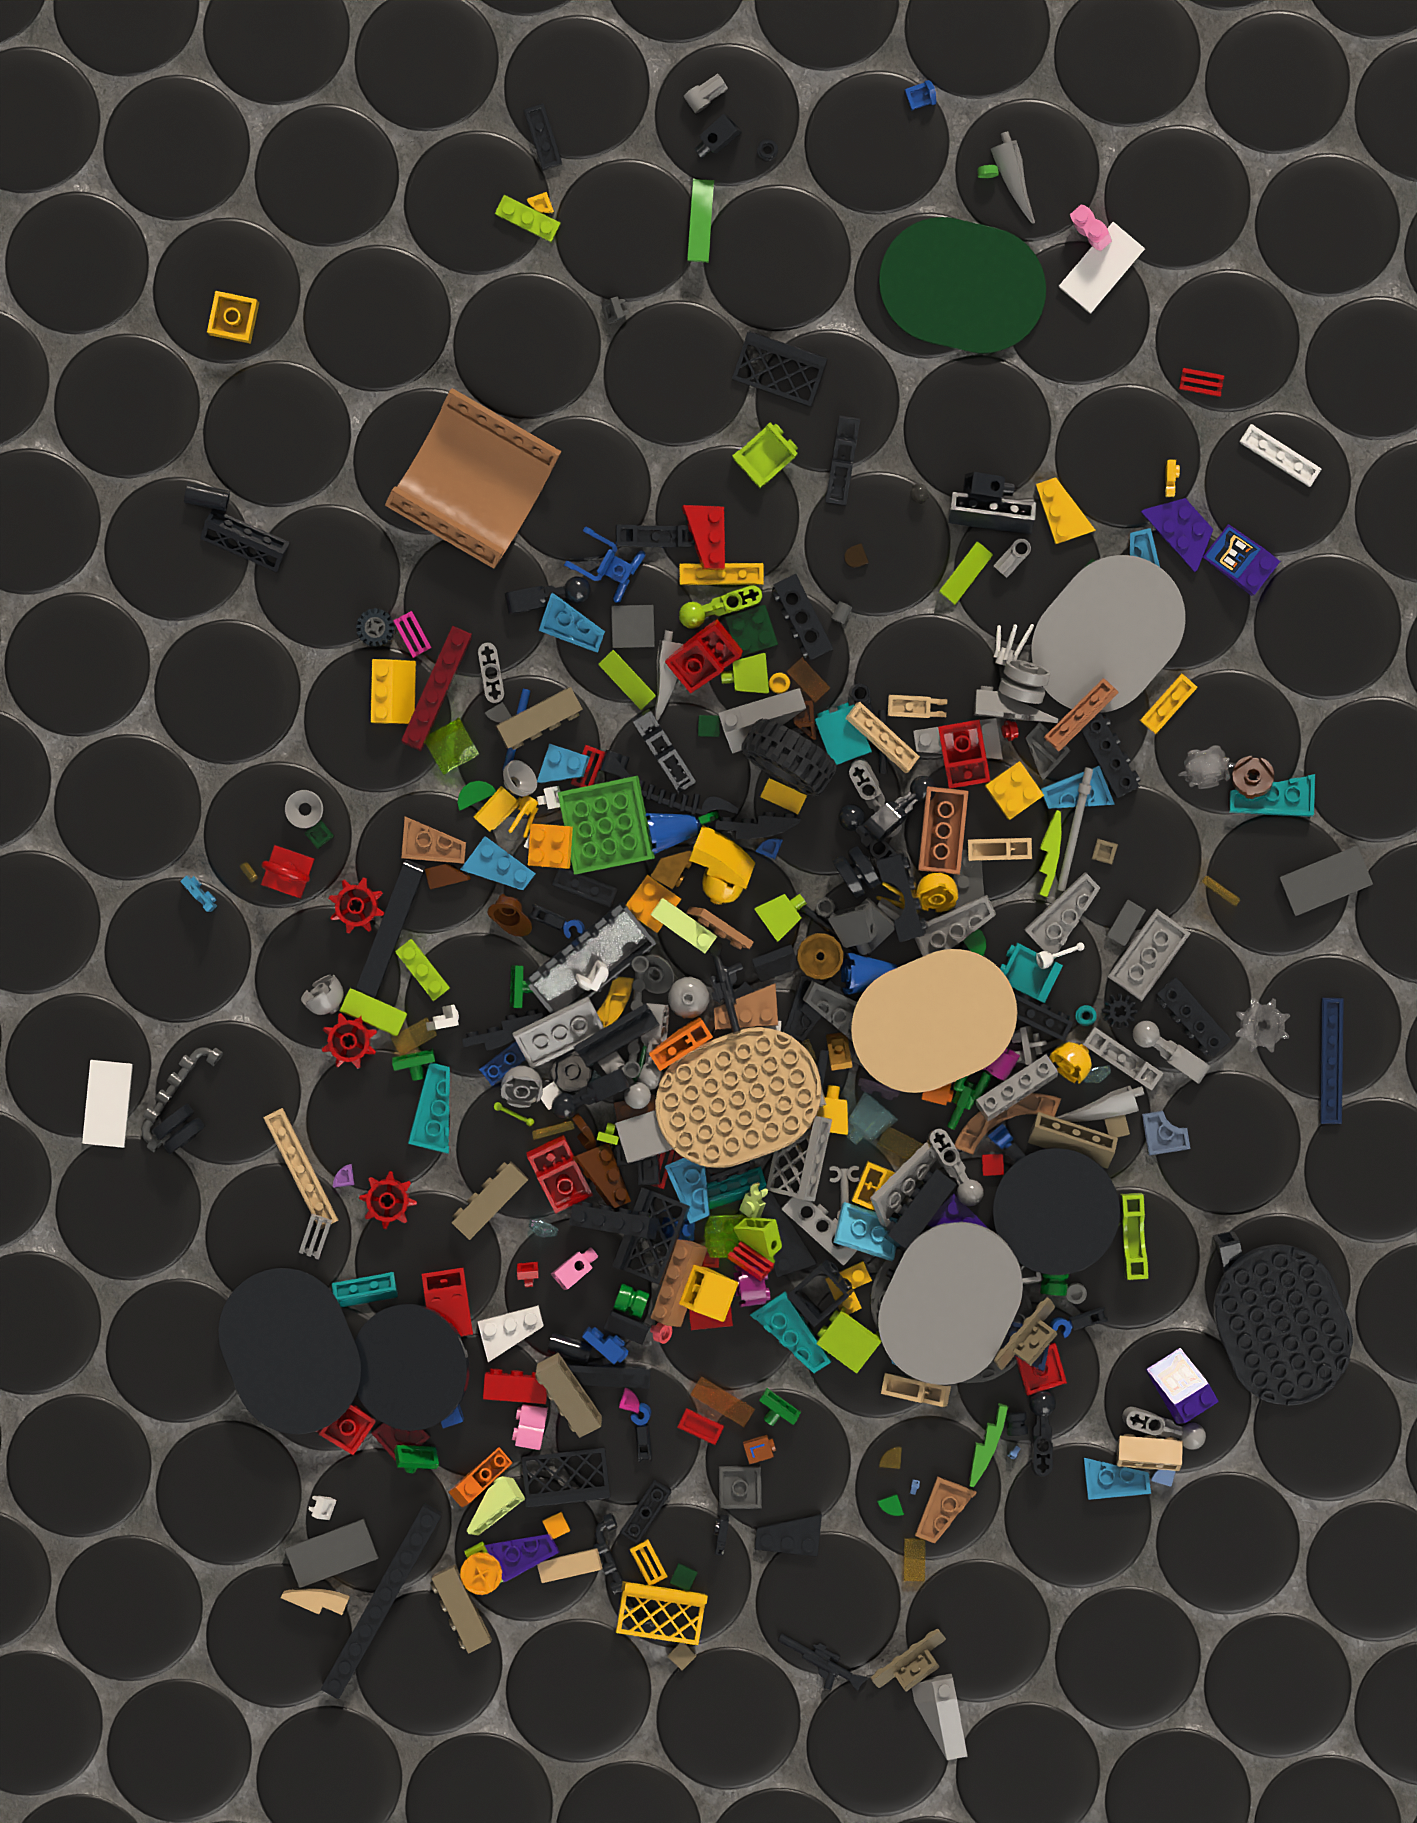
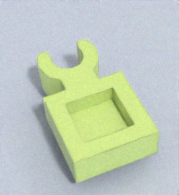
M759 1182L750 1187V1192L745 1194L739 1210L747 1217L760 1218L766 1203L762 1201V1198L767 1195L768 1190L763 1189L759 1192Z

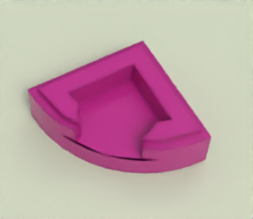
M625 1387L619 1408L639 1414L640 1403L637 1395L631 1389Z

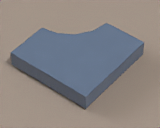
M1163 1111L1142 1114L1149 1156L1190 1149L1187 1128H1178L1171 1125L1165 1118Z

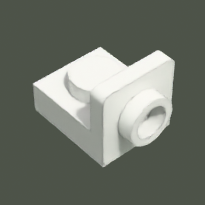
M455 1005L443 1006V1015L433 1017L432 1022H426L427 1031L458 1025L459 1014L455 1009Z

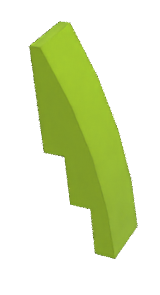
M1055 810L1039 848L1047 852L1039 869V872L1046 874L1038 893L1044 897H1047L1060 854L1061 812Z

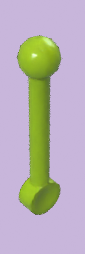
M500 1102L494 1104L495 1110H502L526 1122L528 1126H533L534 1120L532 1118L527 1119L503 1107Z

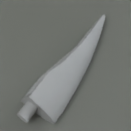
M1007 131L1001 133L1003 144L991 148V152L1012 197L1033 224L1035 220L1026 190L1023 159L1017 141H1011Z
M666 630L664 640L659 641L656 659L657 697L654 717L657 722L669 701L677 681L676 675L667 666L665 660L683 645L672 642L673 632Z
M1127 1086L1112 1091L1082 1108L1056 1118L1068 1122H1082L1107 1119L1137 1112L1139 1109L1135 1097L1144 1095L1142 1086L1135 1089Z

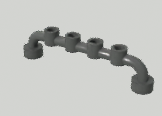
M637 956L632 961V967L636 971L635 981L632 984L634 989L633 1002L631 1003L632 1011L643 1005L642 990L645 988L643 977L644 972L649 966V962L644 956ZM639 1038L632 1041L627 1047L629 1061L624 1066V1073L630 1078L637 1077L641 1070L640 1065L637 1063V1054L640 1051Z
M201 1047L196 1049L190 1057L184 1055L179 1062V1066L182 1067L179 1073L173 1072L167 1080V1083L170 1084L166 1091L161 1089L156 1095L155 1100L158 1103L154 1109L149 1107L145 1111L143 1117L146 1118V1121L142 1126V1136L148 1143L147 1148L152 1152H155L160 1147L164 1139L157 1140L155 1136L150 1134V1128L158 1120L163 1109L169 1104L176 1090L182 1085L187 1074L195 1066L200 1056H207L206 1061L214 1066L221 1058L222 1051L217 1048L211 1050Z

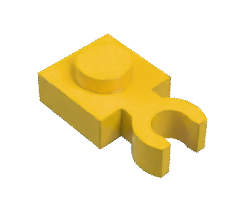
M1167 460L1165 462V497L1175 496L1176 478H1179L1180 466L1176 465V460Z

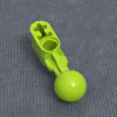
M752 585L713 598L711 603L705 605L697 602H688L681 607L679 619L687 628H698L704 623L706 617L712 615L719 617L756 606L761 601L762 591L759 587ZM749 591H752L753 594H758L755 601L748 598L744 600L745 605H742V598L739 594L742 593L743 597L748 596ZM729 597H735L738 600V606L731 608L727 605L726 600Z

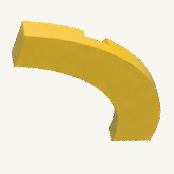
M618 977L612 981L609 993L597 1011L604 1027L615 1022L623 1012L632 991L634 978Z

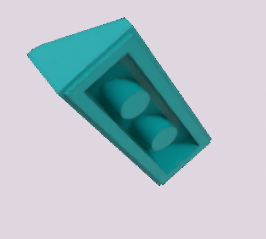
M761 1166L740 1175L729 1176L728 1179L721 1182L713 1181L707 1183L709 1209L744 1199L745 1194L750 1192V1187L757 1182L760 1183L758 1187L759 1192L766 1189L767 1184Z
M394 1272L332 1283L333 1294L341 1308L398 1297Z

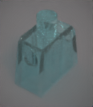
M865 1092L848 1119V1122L855 1128L847 1137L856 1145L864 1136L870 1141H874L897 1122L898 1119L869 1093Z

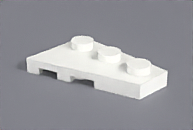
M539 1305L478 1321L488 1362L544 1326Z

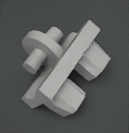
M1031 1025L1014 1031L1012 1037L1013 1043L1022 1042L1023 1050L1015 1051L1020 1055L1017 1063L1032 1064L1037 1060L1036 1055L1042 1054L1041 1046L1047 1045L1046 1040L1040 1041L1039 1033L1033 1034Z

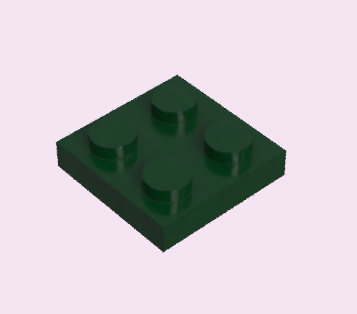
M765 605L725 617L731 637L743 650L741 657L778 645Z

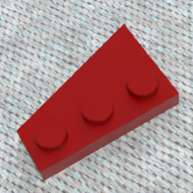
M683 505L682 510L686 515L688 528L692 533L695 542L694 546L702 569L724 570V507Z

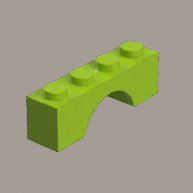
M1142 1193L1120 1194L1125 1278L1127 1280L1148 1279V1262L1144 1237V1195Z

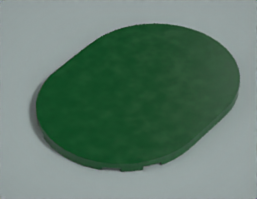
M950 217L925 219L902 231L887 249L879 274L880 294L884 306L892 320L904 332L928 343L971 353H995L1016 345L1030 333L1038 322L1046 298V281L1042 266L1035 253L1025 242L1007 231Z

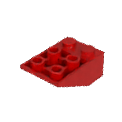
M457 1268L422 1274L426 1307L440 1313L449 1323H452L461 1337L473 1335L464 1269Z

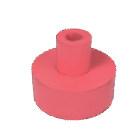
M660 1322L652 1325L650 1332L653 1333L654 1341L662 1344L667 1343L672 1335V1326H666Z

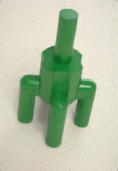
M987 1070L983 1072L978 1084L968 1080L970 1075L955 1081L953 1088L956 1090L952 1102L957 1106L947 1127L955 1130L964 1109L971 1110L975 1100L984 1095L993 1076Z

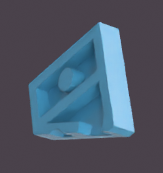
M549 744L537 782L544 784L551 781L583 777L590 757Z

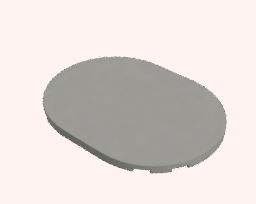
M1129 555L1109 556L1086 566L1047 608L1035 628L1031 646L1032 662L1051 673L1048 685L1043 686V688L1060 704L1073 709L1104 678L1119 693L1100 711L1101 713L1116 710L1130 703L1154 679L1180 645L1185 629V607L1180 591L1175 582L1163 569L1140 557Z
M968 1222L937 1225L922 1233L910 1244L902 1256L884 1294L878 1317L880 1338L885 1351L902 1371L922 1382L948 1385L963 1382L976 1376L992 1362L1018 1311L1023 1292L1020 1264L1008 1244L993 1231Z

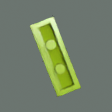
M977 541L940 589L939 593L955 605L993 554Z
M614 650L598 664L640 710L656 697L650 688Z
M351 988L348 990L340 1008V1012L354 1018H359L362 1015L363 1022L396 1037L407 1016L406 1012Z

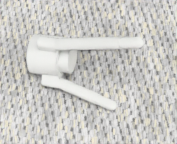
M1033 624L1026 631L1015 653L1014 650H1011L1017 625H1013L1007 647H1002L1001 651V626H997L996 650L994 657L997 658L996 663L1006 665L1007 660H1017L1034 628Z

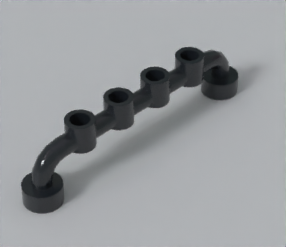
M609 1513L603 1516L604 1520L595 1528L594 1534L597 1544L593 1545V1547L598 1549L599 1556L603 1555L606 1563L602 1564V1568L606 1576L611 1574L614 1582L610 1583L614 1595L620 1594L621 1597L622 1582L624 1580L621 1578L618 1566L610 1553L608 1543L603 1537L604 1529L607 1528L609 1531L618 1528L614 1515ZM627 1596L625 1605L629 1611L635 1605L630 1596ZM654 1609L648 1610L650 1614L655 1611ZM636 1611L632 1613L638 1623L648 1616L646 1612L645 1617L639 1616ZM655 1614L653 1619L657 1624H660L658 1615ZM651 1619L642 1624H649L651 1627L655 1626Z

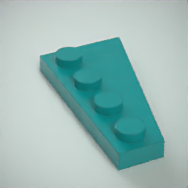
M1315 774L1273 782L1271 789L1266 794L1253 799L1246 798L1237 790H1231L1229 813L1313 817Z
M432 1062L428 1063L408 1144L449 1154L450 1067Z
M786 1291L750 1314L813 1373L832 1362L827 1352L816 1344L818 1339L796 1306L786 1296Z

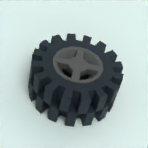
M369 609L365 613L363 612L357 620V634L361 641L369 646L381 647L386 645L394 635L395 624L393 619L383 610Z

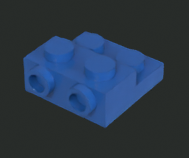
M588 1327L583 1332L582 1337L613 1364L617 1361L621 1363L628 1355L629 1351L624 1346L625 1342L618 1335L613 1337L610 1334L604 1340V1334L596 1327L593 1329Z

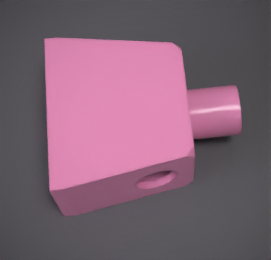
M591 1247L583 1254L577 1252L552 1272L551 1275L563 1290H567L593 1268L590 1263L598 1258V1255ZM577 1262L581 1264V1268L578 1271L574 1267V1264Z

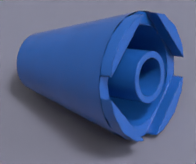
M646 813L653 846L652 852L654 854L697 836L698 831L701 830L700 821L694 815Z
M845 953L847 959H843L841 967V982L846 983V988H842L843 992L849 995L864 992L874 980L896 969L897 965L854 953Z

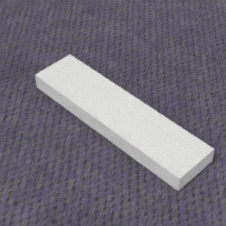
M1250 424L1239 443L1308 487H1311L1321 471L1320 467Z

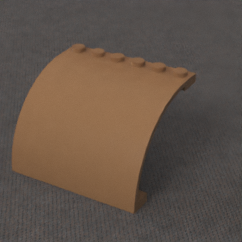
M452 388L421 449L399 485L392 489L385 506L488 566L495 568L528 516L562 451Z

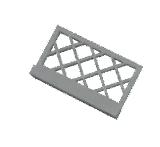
M815 1116L811 1130L806 1131L803 1136L787 1148L785 1147L774 1152L766 1187L768 1191L801 1200L815 1201L832 1119ZM806 1139L809 1143L808 1149L803 1152L799 1143ZM795 1147L799 1156L792 1160L788 1152ZM784 1155L788 1164L781 1169L779 1159ZM802 1159L804 1167L801 1172H798L794 1164ZM791 1167L795 1176L788 1181L784 1172ZM780 1176L784 1184L779 1188H774L775 1178ZM796 1180L800 1184L798 1193H794L790 1186Z

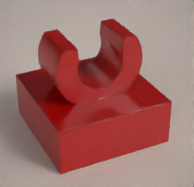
M538 1262L518 1263L517 1279L524 1280L525 1287H533V1279L539 1278Z

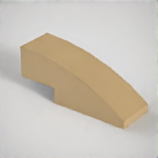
M1032 838L968 840L969 861L1032 859Z
M885 1373L881 1394L946 1407L951 1386L930 1384L912 1377Z
M297 1588L285 1590L281 1598L317 1614H320L324 1607L342 1615L350 1596L326 1589Z

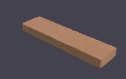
M1103 678L1044 738L1059 752L1119 692Z

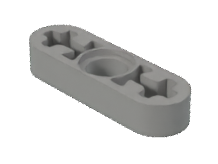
M484 643L478 649L485 696L489 702L499 703L503 700L505 693L498 652L493 644ZM485 647H489L490 650L494 651V653L490 654L491 661L496 660V664L490 663L483 666V661L487 662L486 655H482ZM489 667L496 668V678L488 679L485 675L486 669ZM499 680L500 684H495L496 690L501 692V695H498V699L494 700L492 696L489 697V693L492 692V685L487 687V682L494 683Z

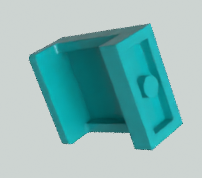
M848 702L837 706L838 711L830 713L829 710L818 713V718L814 719L827 754L831 756L836 765L872 752L867 738L845 719L855 706H850Z
M1016 943L1015 946L1011 945L1006 954L1009 959L1006 965L1001 964L999 969L1007 977L1013 988L1045 1003L1063 965L1053 961L1051 966L1041 969L1036 961L1037 952L1019 943Z

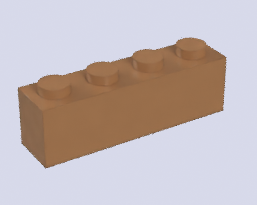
M677 1239L651 1319L666 1326L681 1327L687 1308L679 1304L693 1265L702 1266L708 1248L693 1241Z

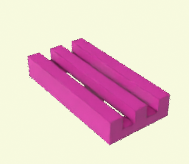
M412 611L393 620L413 658L432 648ZM409 617H411L425 644L423 648L407 620ZM402 621L404 622L416 647L418 648V651L416 652L411 646L404 630L400 625V622Z

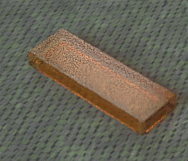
M702 1376L690 1393L696 1399L743 1427L755 1410L752 1406Z

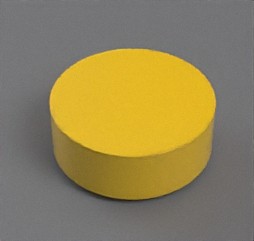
M776 673L771 676L769 687L772 692L782 694L789 689L790 680L785 674Z

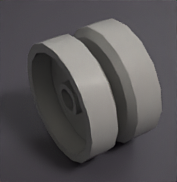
M1007 660L1004 668V674L1007 677L1001 679L999 691L1010 698L1022 702L1042 703L1045 695V690L1042 686L1048 685L1051 673L1047 669L1033 663Z

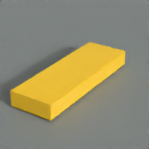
M1181 673L1139 721L1156 734L1196 690L1197 686Z

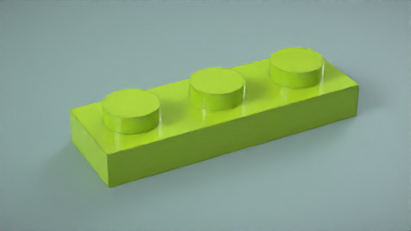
M506 195L503 196L495 212V215L551 243L561 224Z
M410 939L395 951L433 1001L450 989L413 939Z

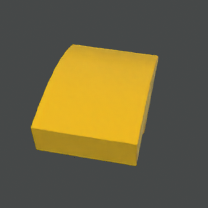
M702 825L689 861L708 867L707 875L746 889L755 866L753 859L735 842L723 834Z

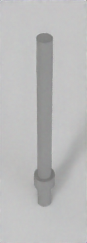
M1085 767L1082 783H1079L1078 801L1057 890L1065 891L1087 795L1090 794L1092 787L1090 782L1093 769Z

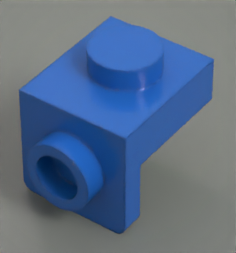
M663 1217L661 1225L670 1222L669 1217ZM685 1219L678 1238L679 1240L694 1241L695 1222L690 1224L688 1219ZM672 1224L663 1228L666 1239L673 1236L675 1231Z

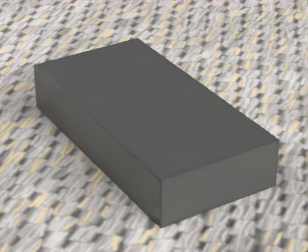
M1127 899L1106 936L1125 946L1146 910Z

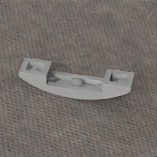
M1096 1027L1092 1029L1083 1043L1084 1046L1150 1090H1153L1163 1075L1157 1068L1123 1047Z

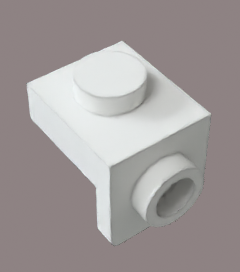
M597 960L588 978L578 973L575 978L581 988L587 991L590 989L597 991L601 983L606 981L609 969L605 963Z

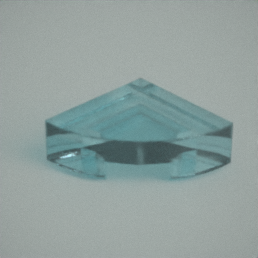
M1110 1066L1091 1069L1083 1082H1101L1111 1073Z
M530 1220L528 1226L540 1237L557 1236L559 1230L551 1224L538 1220Z

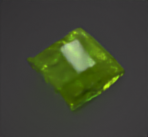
M460 718L429 734L425 742L443 775L480 755Z
M746 1214L709 1216L705 1225V1247L708 1248L707 1251L711 1258L728 1257V1254L733 1252L735 1247H738L740 1240L733 1228L747 1217Z

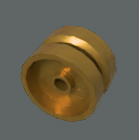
M815 933L801 942L797 950V961L807 976L814 979H826L832 977L840 970L843 963V950L834 937L823 933ZM817 953H823L824 959L818 960L816 958Z

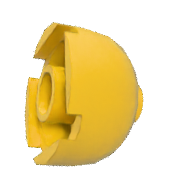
M706 868L702 885L703 891L711 898V902L721 905L722 903L733 902L740 896L743 891L742 887L707 875L709 868Z
M931 873L924 876L917 885L916 897L920 898L922 909L929 911V908L935 909V912H944L956 905L958 889L950 876L943 873Z
M1063 1043L1055 1048L1049 1056L1051 1062H1056L1059 1066L1057 1068L1058 1072L1070 1082L1075 1083L1078 1080V1084L1081 1083L1091 1070L1092 1063L1091 1057L1088 1054L1089 1050L1083 1044Z

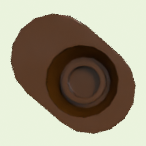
M501 894L496 903L488 908V916L507 933L523 937L531 932V921L523 914L522 905L517 899Z

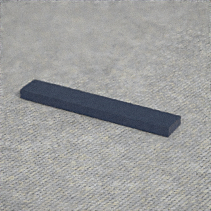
M1322 998L1320 1124H1342L1343 998Z

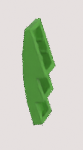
M693 179L688 261L709 263L714 180Z
M998 1404L995 1424H986L984 1443L975 1442L969 1478V1486L971 1487L976 1485L996 1450L1004 1427L1008 1409L1007 1405Z

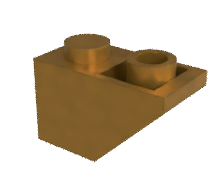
M686 851L661 858L651 877L671 889L674 886L679 887L684 878L681 875L684 868L689 869L692 861H689L692 852Z

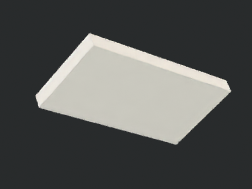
M1114 222L1107 228L1112 242L1102 251L1091 247L1059 285L1061 290L1090 314L1145 250L1143 246Z
M90 1060L83 1144L125 1147L133 1064Z

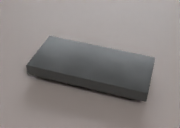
M1358 846L1279 877L1294 916L1373 885Z
M364 1519L285 1548L299 1588L379 1558Z

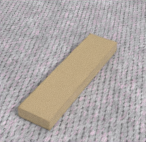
M857 702L845 718L904 773H908L919 759V755L861 702Z

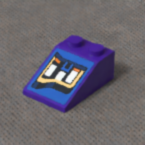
M1229 524L1202 557L1251 596L1256 594L1281 562Z
M1178 1348L1145 1369L1177 1424L1190 1421L1219 1402L1209 1383L1181 1348Z

